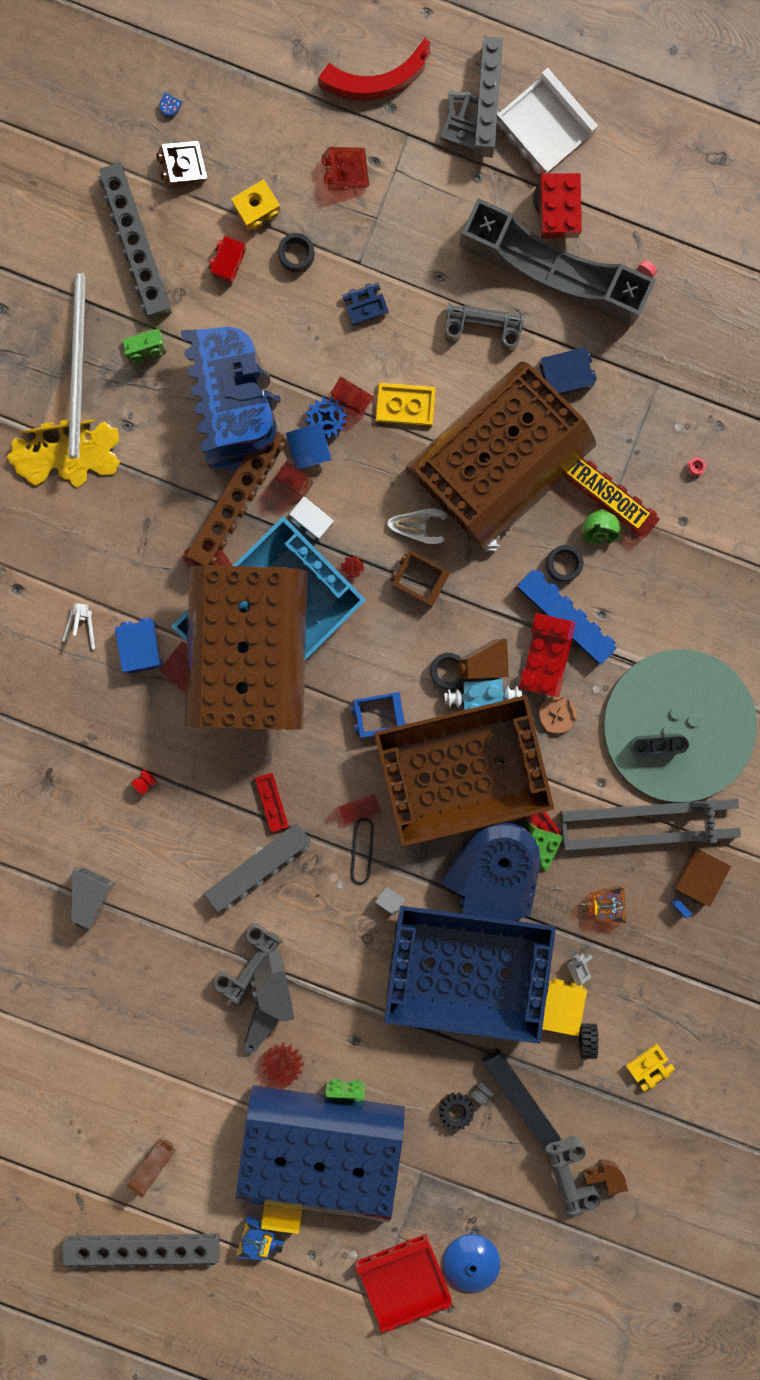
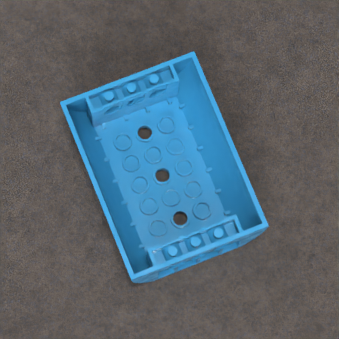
M284 516L233 565L285 567L308 572L305 660L366 601ZM246 601L239 604L240 612H248L250 604ZM188 610L171 626L186 642ZM238 644V651L246 653L249 650V645L246 648H241ZM240 682L237 684L236 690L238 693L244 694L247 692L248 686L246 683Z

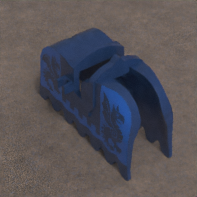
M229 326L182 330V339L185 342H192V346L185 350L184 355L188 360L195 361V365L189 367L188 375L191 378L199 379V382L192 386L191 393L195 397L202 398L194 406V411L198 415L205 416L202 422L198 424L197 429L200 433L209 435L202 441L201 451L204 453L216 449L215 453L210 454L208 458L209 464L211 466L267 449L277 435V423L272 411L277 407V403L281 402L280 395L264 390L270 384V375L262 369L259 356L249 335L241 329Z

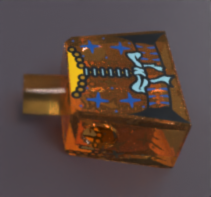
M616 885L592 891V900L581 901L582 912H592L594 920L627 924L624 886Z

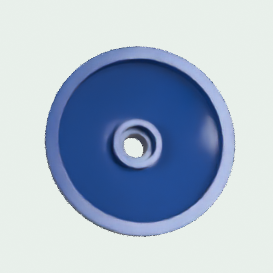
M466 1234L456 1238L447 1247L443 1257L444 1273L448 1281L455 1288L469 1293L480 1292L491 1286L498 1277L500 1256L495 1245L487 1238L477 1234ZM470 1266H475V1267H476V1269L473 1270V1271L470 1270L469 1268H470Z

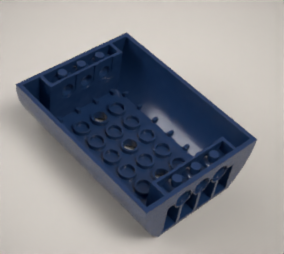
M400 905L387 986L384 1023L540 1044L556 926ZM431 957L435 960L433 967L429 968L424 965L426 958ZM469 962L473 965L471 972L466 973L462 970L464 963ZM503 968H509L511 974L509 977L503 978L500 975V971Z
M253 1085L246 1118L235 1201L390 1223L403 1142L405 1106L363 1100L354 1101L349 1100V1098L340 1099L320 1094ZM283 1157L286 1163L279 1166L275 1163V1159ZM321 1162L325 1168L322 1171H317L314 1168V1164ZM361 1168L364 1173L361 1176H355L353 1170Z

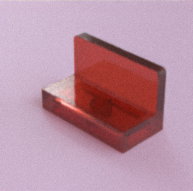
M375 793L338 805L345 824L381 811Z

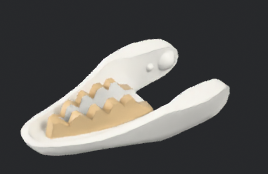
M435 508L424 509L394 516L389 519L388 526L393 531L418 541L438 544L446 542V539L443 536L428 537L426 531L427 522L431 517H439L444 520L448 518V514Z

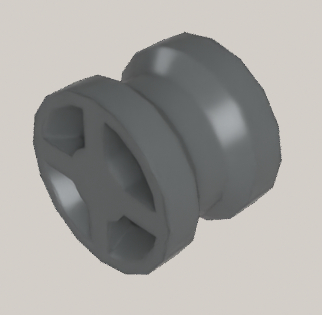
M479 1082L477 1089L472 1091L470 1095L478 1103L486 1106L487 1100L494 1096V1092L485 1084Z

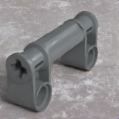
M448 303L445 338L452 343L459 341L462 336L464 323L503 329L501 346L505 351L511 352L518 346L524 315L516 316L510 315L508 312L466 305L460 307ZM455 328L459 333L452 335L449 333V330ZM506 338H513L515 343L508 344Z
M251 924L247 928V940L258 947V950L239 978H235L226 971L218 972L214 978L215 989L238 1005H241L242 998L252 988L251 981L254 980L256 968L268 952L275 951L278 945L283 943L282 938L259 924ZM258 930L261 934L259 937L253 938L250 936V932ZM220 978H226L228 983L220 985L217 981Z
M570 1136L548 1144L546 1146V1153L550 1155V1165L562 1201L566 1204V1214L568 1216H577L580 1213L597 1208L601 1203V1198L593 1184H584L576 1188L568 1165L581 1161L586 1155L580 1139L577 1136Z

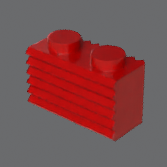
M224 236L222 241L219 240L215 249L217 255L210 260L208 269H211V276L233 284L247 249L246 244Z

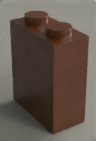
M693 847L672 887L677 889L676 894L687 898V896L694 898L693 903L701 907L704 905L710 907L732 866Z

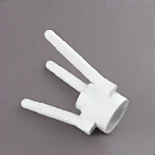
M73 604L62 642H66L73 619L75 622L72 635L75 637L79 621H85V617H87L91 649L95 650L91 619L92 611H88V605Z

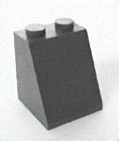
M82 866L74 869L72 873L71 921L75 922V926L86 930V928L90 929L96 924L115 882Z

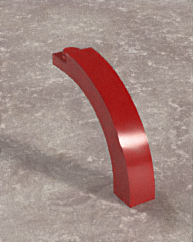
M424 38L413 54L402 65L380 75H354L328 63L318 77V85L335 95L354 100H374L393 95L413 83L425 70V61L431 53V42Z

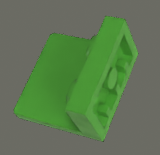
M159 328L122 339L125 347L124 354L130 363L139 364L144 362L145 358H158L167 352Z
M523 819L520 827L525 828L533 835L539 846L541 859L539 869L547 871L563 837L538 829L530 821Z
M332 1079L331 1082L327 1081L326 1097L364 1101L365 1083H361L359 1080L342 1082L339 1079Z

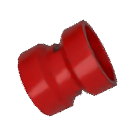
M146 769L140 773V777L134 778L131 781L132 786L143 796L148 792L149 786H155L158 783L155 777Z

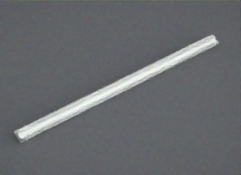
M84 273L75 274L71 415L69 418L70 436L68 448L70 459L79 458L78 455L80 453L81 373L84 343L82 339H84L83 321L85 313L83 312H85L84 292L86 284H84L86 283Z

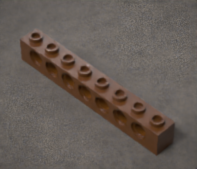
M277 432L273 443L269 446L272 449L271 452H259L244 457L186 556L189 561L198 566L216 564L218 560L217 553L219 550L223 551L228 543L226 538L229 533H234L238 525L236 521L239 517L242 518L247 511L246 504L248 501L252 502L257 494L255 489L258 484L261 486L265 481V472L268 468L272 469L276 461L274 457L277 452H282L286 444L284 443V435ZM258 462L262 467L256 470L252 468V464ZM248 478L252 480V484L245 486L242 484V481ZM234 495H241L243 499L240 502H235L232 500V497ZM225 511L233 513V516L229 519L224 518L222 515ZM220 527L224 531L221 535H215L213 533L214 528ZM205 544H212L214 546L213 550L210 552L203 549Z

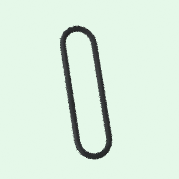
M361 818L355 824L351 878L357 884L366 883L370 877L374 825L368 818ZM361 821H368L371 825L367 877L364 881H357L354 878L357 828Z

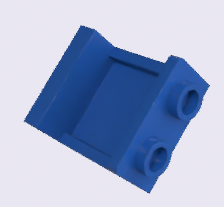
M142 618L139 619L138 623L132 624L131 621L122 622L120 626L115 627L123 673L132 674L164 667L163 659L160 658L155 629L157 623L154 620Z

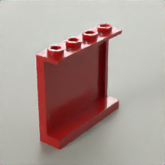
M427 1233L355 1261L356 1271L364 1284L378 1320L380 1332L393 1331L399 1325H408L414 1319L419 1317L426 1318L432 1312L446 1310L452 1305L451 1294Z

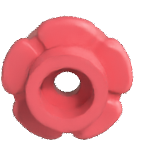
M698 457L693 458L687 464L688 472L692 476H701L705 472V462Z

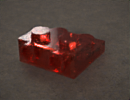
M329 147L322 154L321 162L323 166H326L324 184L328 185V190L346 191L348 188H367L369 186L365 148Z

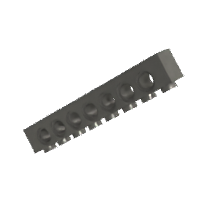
M121 162L100 168L101 176H98L101 188L105 187L107 194L104 195L107 206L112 207L113 212L110 213L113 224L118 225L119 230L116 233L119 242L124 243L125 249H122L126 261L130 260L132 267L128 269L132 279L136 278L138 285H135V290L138 297L142 296L144 302L141 304L144 315L148 314L150 320L172 313ZM119 184L120 187L118 190H111V187L113 185ZM119 203H126V206L123 209L117 208ZM127 220H131V221H132L131 226H129V227H124V226H123V224H124L125 221H127ZM136 238L138 239V243L136 245H130V240ZM142 256L145 258L142 263H135L138 257ZM148 274L151 276L149 281H141L144 275ZM150 293L157 294L154 300L148 299Z
M220 1233L66 1236L63 1241V1265H69L71 1268H77L81 1265H88L89 1267H98L100 1265H108V1267H117L119 1265L135 1267L138 1264H146L149 1267L157 1266L158 1264H165L166 1266H175L177 1264L194 1266L196 1263L212 1266L215 1263H219ZM201 1247L205 1252L197 1253L195 1249ZM143 1248L147 1253L140 1254L138 1249ZM163 1248L165 1249L166 1253L160 1254L158 1253L157 1249ZM183 1248L185 1253L180 1254L176 1249ZM85 1249L89 1254L83 1255L80 1250ZM99 1249L107 1250L108 1254H101ZM118 1249H125L127 1254H121Z

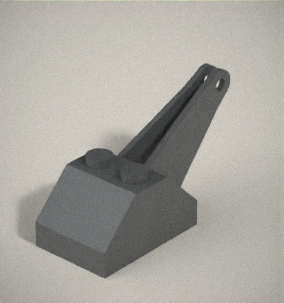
M280 950L268 952L254 971V980L251 981L255 1006L244 1039V1049L248 1053H254L279 1020L284 1022L295 1019Z

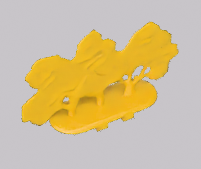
M70 419L60 421L61 424L54 425L53 422H46L41 424L39 428L19 431L21 434L34 432L36 437L31 442H27L22 438H15L11 443L12 452L6 458L9 464L15 466L16 473L26 478L34 486L46 480L50 470L56 468L60 477L65 480L69 479L71 484L78 489L87 480L86 476L89 469L97 472L99 475L115 474L120 461L115 454L110 452V449L119 442L118 429L112 428L106 422H102L95 430L88 431L85 429L84 424L93 423L95 419L80 421L79 458L70 459L68 456L69 435H65L63 427H69ZM58 428L60 436L58 442L49 443L43 439V432L45 430ZM85 434L90 436L89 440H86ZM39 441L40 449L35 453L33 452L34 444L38 445ZM43 443L47 444V448L43 447ZM27 445L31 446L29 450L26 448Z

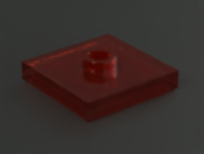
M184 641L178 645L165 661L164 667L158 671L186 692L187 644Z

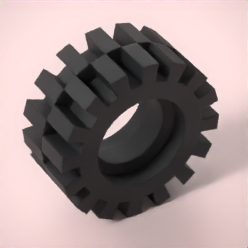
M581 1023L579 1032V1053L581 1059L598 1058L599 1034L597 1024Z
M453 1092L450 1096L447 1094L446 1098L442 1099L439 1105L440 1119L451 1130L452 1128L457 1131L458 1128H461V1130L465 1129L464 1126L467 1125L468 1127L470 1121H473L474 1108L471 1100L460 1092L458 1094ZM455 1104L461 1105L464 1109L463 1115L459 1118H453L449 1114L450 1107Z

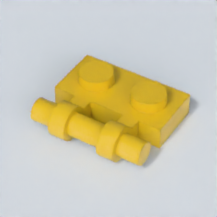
M657 1043L626 1064V1067L637 1082L643 1078L646 1080V1082L640 1085L644 1092L649 1088L653 1089L656 1087V1083L663 1078L667 1079L670 1077V1073L675 1071L672 1064H669L667 1067L663 1066L668 1061V1058ZM657 1068L660 1070V1072L655 1074L653 1077L649 1076V1074Z

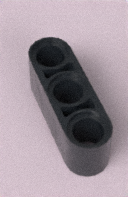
M682 734L637 736L632 739L630 746L638 756L684 753L689 748V742ZM677 739H683L684 741L680 748L674 746ZM659 740H663V748L656 749L655 743ZM638 742L645 743L643 750H636L635 746Z

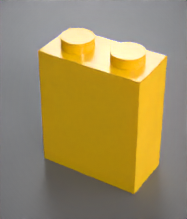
M553 978L552 981L549 980L543 1030L579 1036L587 990L583 987V984L578 986L575 982L565 984L564 980Z

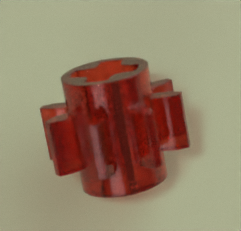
M346 557L345 563H341V572L346 573V577H359L360 571H364V562H359V557Z

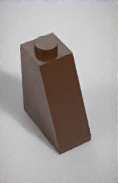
M507 639L492 640L459 659L457 666L459 679L509 677Z
M160 1138L132 1174L127 1187L143 1198L175 1152L173 1144L168 1140Z

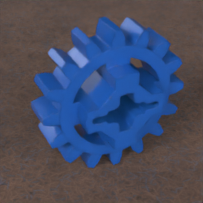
M322 397V402L315 399L316 405L310 404L309 408L311 411H306V415L310 417L306 419V423L315 424L313 420L315 414L319 418L317 423L321 422L323 429L326 427L333 428L331 430H324L328 439H331V434L337 437L338 430L344 431L341 425L347 424V421L343 420V418L347 417V413H342L345 407H339V400L333 403L332 397L328 401L325 400V397ZM322 406H329V407L326 408V409H321V408H320V407H322ZM336 411L339 414V422L334 418ZM329 414L331 421L325 420L324 422L323 415L327 416Z

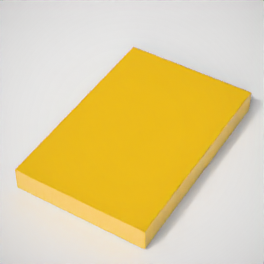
M379 383L376 422L433 427L436 387Z

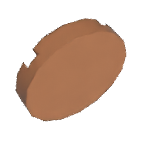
M552 696L544 700L540 705L538 717L544 729L548 732L559 734L565 733L572 728L577 714L575 706L569 699L562 696Z

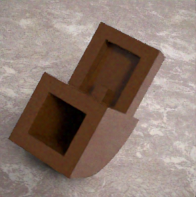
M601 1159L600 1168L593 1166L587 1168V1171H583L587 1185L604 1181L609 1195L628 1191L621 1169L611 1160Z

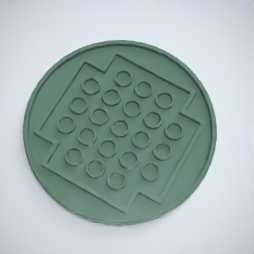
M683 649L668 650L640 660L618 680L609 696L605 709L604 738L614 765L620 774L635 788L661 800L691 802L720 792L742 772L750 759L755 745L757 718L754 703L747 687L728 665L702 652ZM682 734L689 742V748L684 753L638 756L630 746L632 739L637 736ZM677 739L674 746L680 748L684 743L683 739ZM663 740L655 743L656 749H661L664 746ZM638 742L635 746L636 750H643L645 743Z

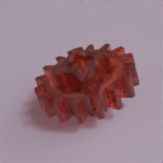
M282 1042L281 1047L275 1044L274 1050L269 1048V1055L264 1054L263 1057L267 1061L262 1062V1066L267 1067L263 1073H269L267 1079L271 1080L273 1078L275 1085L278 1081H281V1086H284L285 1081L291 1085L292 1078L297 1081V1073L302 1074L303 1072L299 1067L304 1066V1062L299 1061L303 1058V1055H297L299 1049L292 1050V1044L285 1047L284 1042ZM280 1053L276 1059L271 1060L275 1054ZM287 1053L292 1055L294 1059H291ZM282 1057H284V1061L286 1064L284 1072L282 1071L283 1068L280 1064L282 1061ZM272 1070H276L279 1075L275 1074ZM289 1070H294L290 1075H287Z

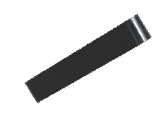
M497 1048L484 1057L482 1061L546 1151L548 1144L562 1140L500 1050Z

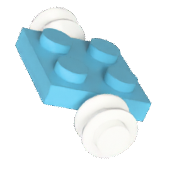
M502 678L463 679L464 694L462 696L458 688L453 693H451L450 689H448V693H444L445 704H448L449 708L452 704H456L457 708H459L462 700L464 702V710L503 701L504 698L507 700L522 696V691L518 690L517 686L514 690H510L509 686H507L505 692H503Z

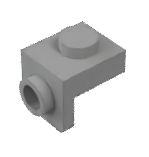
M580 953L575 955L573 961L567 964L571 977L577 986L582 985L591 978L586 962L593 958L591 954L584 955Z

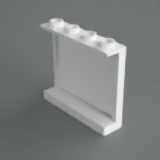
M549 68L544 70L541 77L500 113L497 111V128L507 134L509 142L513 145L516 144L520 149L519 152L522 157L529 159L535 172L541 173V175L548 174L590 138L598 127Z

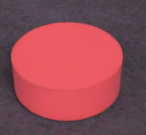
M643 260L638 265L639 272L653 278L657 274L656 267L647 260Z

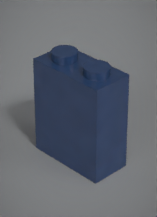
M586 347L543 357L539 361L542 377L561 396L593 388L597 381L595 371H592L590 363H592L591 354L587 352Z

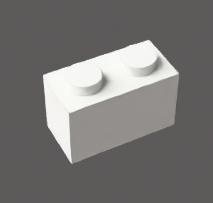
M303 497L290 513V517H292L290 521L298 528L303 526L307 530L305 533L313 540L315 538L321 540L334 524V520L306 497Z

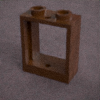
M409 551L408 555L404 553L399 562L402 564L399 572L395 570L390 579L393 581L392 586L433 607L451 572L412 551ZM411 559L441 574L428 599L399 584Z

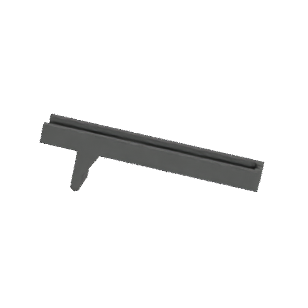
M728 798L560 811L563 849L577 850L685 841L716 843L717 839L741 837L740 827L714 829L716 824L713 815H715L713 810L739 809L738 799ZM704 812L705 830L569 840L567 836V821Z

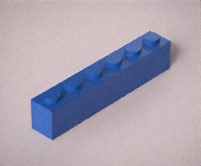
M532 569L516 588L545 615L575 621L572 641L598 665H602L617 649L614 645L616 642L609 635L605 637L600 632L602 629L595 622L591 624L586 619L588 616L581 609L577 611L572 606L574 604L572 600L567 596L563 598L558 593L560 590L553 583L548 584L544 580L546 577L542 572Z

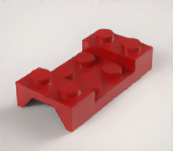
M535 613L531 630L534 633L526 668L522 671L519 684L520 689L559 697L575 629V621Z

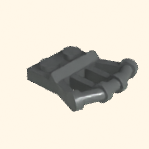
M448 91L449 114L440 137L441 140L474 151L479 96L473 95L471 91L454 93L453 91ZM464 100L459 116L454 115L453 101ZM469 102L477 104L471 121L464 119Z

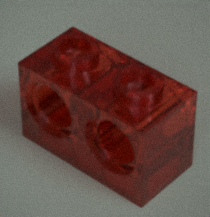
M341 376L330 392L332 398L339 400L340 403L363 417L372 404L374 397Z

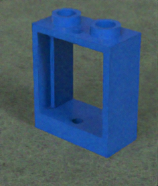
M400 692L354 700V704H351L352 714L357 715L358 722L354 723L355 732L360 734V738L373 736L376 731L389 729L383 728L364 732L360 703L392 698L397 726L405 725Z

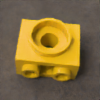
M264 179L231 198L232 205L248 231L259 228L263 224L262 222L267 219L272 220L276 218L279 212H281L278 201ZM254 200H258L260 202V204L256 207L250 205V203Z

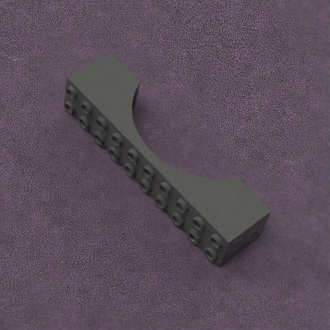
M480 198L477 199L460 238L459 247L630 326L640 316L656 281L623 264L595 262L561 250L529 231L516 219L514 214Z

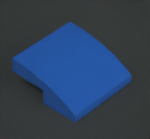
M321 422L285 433L295 467L298 469L332 460Z

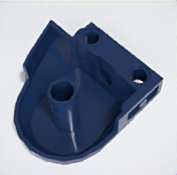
M497 823L486 826L478 831L467 845L466 842H463L442 875V885L459 894V906H462V914L506 920H516L531 915L541 862L539 846L533 835L525 828L514 823Z

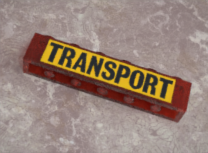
M582 459L563 476L602 508L615 515L620 522L642 539L647 537L660 520L657 517L656 511L642 505L643 502L636 496H630L627 493L628 490L621 484L617 486L612 482L613 478L605 472L602 474L598 471L597 465L592 461L587 462Z

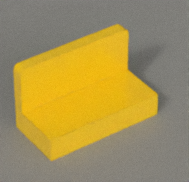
M264 1205L261 1229L299 1234L302 1211Z

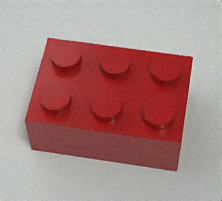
M548 173L541 175L539 179L540 238H579L582 232L581 173Z

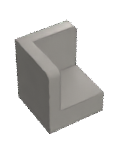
M385 887L380 896L376 898L375 903L395 915L400 905L404 903L405 897Z

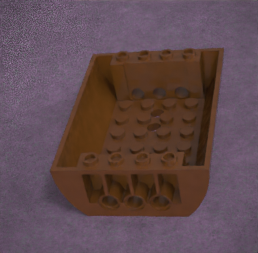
M520 361L405 466V469L484 550L596 447V440L585 419L530 364ZM525 415H531L534 418L533 422L529 424L524 423L522 419ZM511 428L519 430V434L516 437L509 436L508 431ZM484 454L490 457V461L485 464L479 461L480 456ZM467 468H474L476 473L474 476L468 477L465 475V470Z

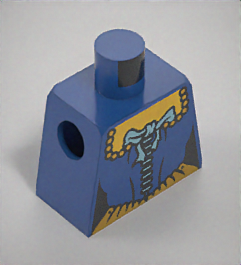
M247 1215L236 1257L267 1260L270 1250L278 1253L282 1252L284 1241L273 1239L275 1231L261 1229L262 1221Z

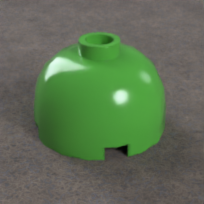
M597 510L588 515L583 522V539L589 543L602 545L601 541H608V544L617 542L620 539V523L616 516L607 510Z

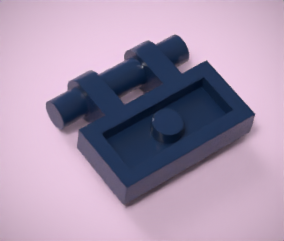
M369 283L363 288L351 289L349 293L342 295L344 302L349 300L353 302V304L346 306L352 326L389 314L383 294L377 296L374 294V292L381 290L379 283L372 285ZM368 294V299L359 302L358 297Z

